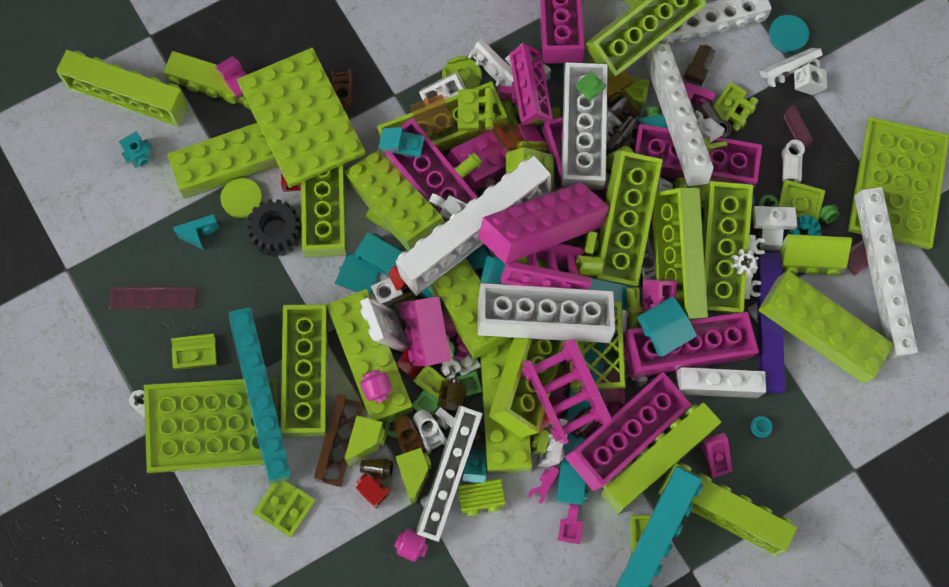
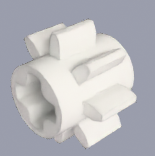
M740 249L739 256H732L735 261L731 267L738 269V275L744 270L746 275H751L750 269H758L755 261L759 258L751 255L752 250H748L745 254L743 249ZM744 259H748L749 262L746 266L741 265V261Z

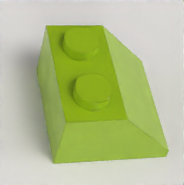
M356 416L345 455L348 466L356 465L361 460L378 452L380 445H385L387 433L383 422Z
M421 448L396 456L411 505L417 502L429 477L428 469H431L428 453H423Z

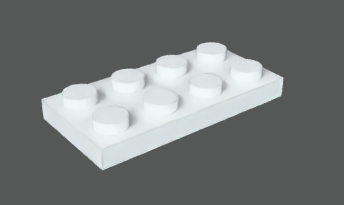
M370 298L360 301L363 307L361 308L362 316L366 321L368 320L370 325L368 331L374 341L403 353L407 348L410 349L395 310Z

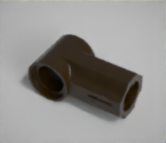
M706 44L699 45L693 61L689 63L683 79L702 86L716 51Z
M709 100L693 110L694 113L695 111L701 112L705 120L710 117L725 129L720 138L730 134L731 126L729 122L720 117Z

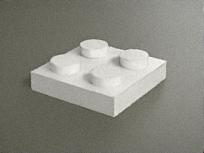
M558 419L561 427L566 425L568 422V420ZM551 424L544 428L545 431L550 433L546 453L539 455L537 466L543 468L560 464L565 453L563 444L559 441L556 442L550 430L553 429Z

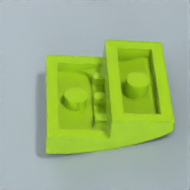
M282 481L270 485L252 513L291 538L315 502V499L287 481Z

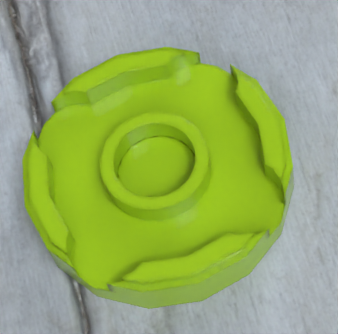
M457 56L446 63L442 70V78L458 71L466 89H473L480 86L482 71L480 66L475 65V60L473 61L466 56Z
M233 179L222 189L220 196L221 204L226 213L233 218L245 219L248 218L249 213L254 214L252 209L255 206L257 208L260 207L259 203L262 202V192L258 185L250 179Z

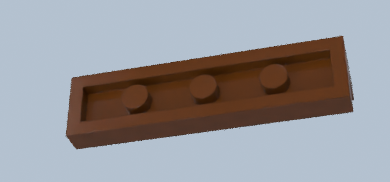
M337 394L315 471V481L341 488L347 463L345 456L336 461L332 455L333 450L342 445L345 451H347L344 443L348 441L349 444L353 430L350 422L354 420L355 423L356 416H361L364 403L350 400L345 395ZM346 404L358 407L356 415L350 419H347L344 414ZM348 424L351 434L342 440L338 434L339 429ZM341 462H343V463H342V467H341V469H340V467H339L338 464L341 463ZM334 466L340 472L338 481L326 479L327 471Z

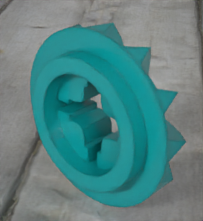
M808 215L797 216V228L795 230L787 229V235H800L801 228L803 230L809 228L808 234L810 236H821L819 222L814 217Z

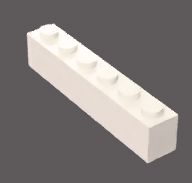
M463 406L458 407L416 529L417 535L439 542L483 413Z

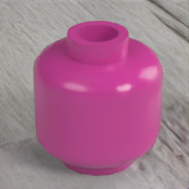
M379 369L363 375L364 379L360 382V385L367 400H376V403H379L389 398L387 394L392 391L393 387L386 372H380Z
M408 528L404 532H400L394 548H397V555L415 562L419 556L424 558L429 545L425 544L426 537L417 535V531Z

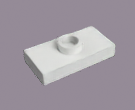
M754 206L752 209L754 228L793 230L797 228L795 207Z

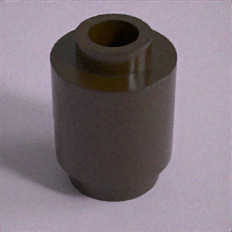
M592 407L583 408L572 421L590 413ZM592 421L571 433L578 439L580 437L585 439L600 423Z

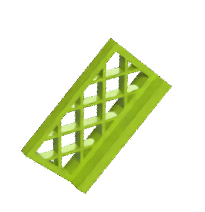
M614 302V308H617L615 323L618 321V327L615 325V330L618 331V337L613 342L608 343L609 346L602 354L593 347L597 342L589 344L585 341H576L584 361L585 355L591 349L599 356L591 365L585 361L589 371L592 370L600 377L595 382L598 389L625 388L622 302ZM612 348L619 353V358L613 364L604 357ZM602 359L610 365L603 375L594 368ZM615 369L620 374V382L611 383L605 377ZM576 380L571 382L572 391L580 393V390L583 389L580 382Z

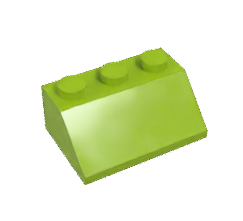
M788 234L778 251L781 253L782 272L789 270L793 274L800 272L806 273L809 276H815L819 273L827 274L829 277L839 276L847 268L852 238Z

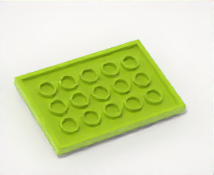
M313 47L237 79V83L289 188L365 155V150Z
M869 117L866 122L854 196L861 190L882 187L894 242L930 250L933 247L949 134ZM853 199L848 231L862 234L855 199Z
M277 377L268 378L280 427ZM243 379L144 385L147 474L263 465Z

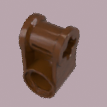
M352 69L341 72L331 70L332 87L343 108L348 109L353 102ZM341 95L347 96L345 98H339Z
M404 415L397 417L393 422V429L398 438V444L402 453L404 454L418 448L425 451V446L411 419Z

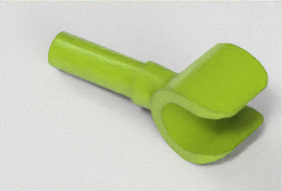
M704 139L708 153L712 149L727 146V141L710 144L707 139Z

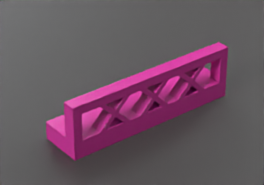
M522 44L509 54L521 123L528 125L537 118L550 123L553 121L541 52Z

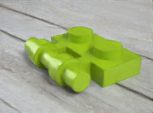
M730 81L713 107L722 119L731 120L734 123L731 130L734 133H738L740 128H743L747 123L746 119L755 111L758 99L755 97H751L749 101L744 99L747 91ZM738 106L743 109L740 115L735 113Z
M486 88L485 96L479 97V89H458V131H479V123H485V129L487 130L493 129V122H495L496 118L495 113H493L495 96L493 95L492 88ZM479 106H485L484 114H479Z

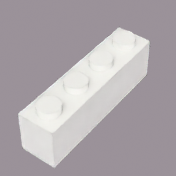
M681 367L674 373V385L683 395L759 398L766 393L765 371Z

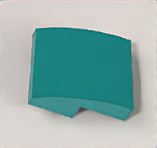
M669 297L637 316L645 336H650L658 356H665L697 336L687 315L674 297Z

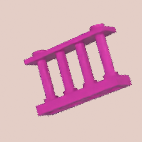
M560 243L526 256L529 265L517 263V260L507 263L500 276L501 283L514 286L588 290L592 284L590 277L579 275L576 260L579 255L583 254L584 248ZM537 259L548 261L549 269L538 267ZM557 263L568 265L569 273L558 271Z
M568 339L562 342V352L535 365H532L529 360L522 362L524 366L522 372L525 378L531 381L553 427L550 430L556 442L559 441L562 444L569 443L566 434L592 421H598L604 425L613 421L575 339ZM564 360H570L573 367L570 373L542 386L537 373ZM574 380L580 382L583 388L580 390V393L554 406L551 405L546 394ZM584 400L586 402L589 401L592 407L590 413L561 427L556 414Z

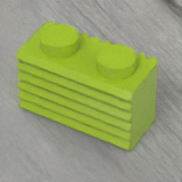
M501 478L485 480V483L477 482L458 485L457 487L461 513H466L467 517L480 515L479 511L487 509L489 513L499 512L502 510L501 507L505 506Z

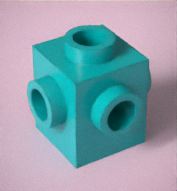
M137 131L118 141L124 150L121 154L127 164L132 162L135 168L148 164L153 158L150 153L153 148L147 139L142 140Z

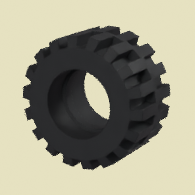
M269 199L266 204L262 201L259 203V208L255 206L252 209L254 214L249 213L247 231L251 241L257 250L263 251L265 255L269 256L270 253H272L273 257H278V253H281L282 256L286 255L285 251H293V245L298 246V238L302 237V225L298 213L286 201L283 204L280 199H276V202ZM281 220L287 224L285 230L277 236H268L263 233L264 227L270 221Z

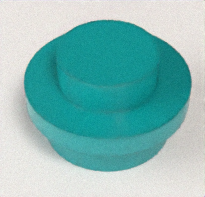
M758 416L752 420L750 428L756 437L765 438L770 435L773 426L767 417Z

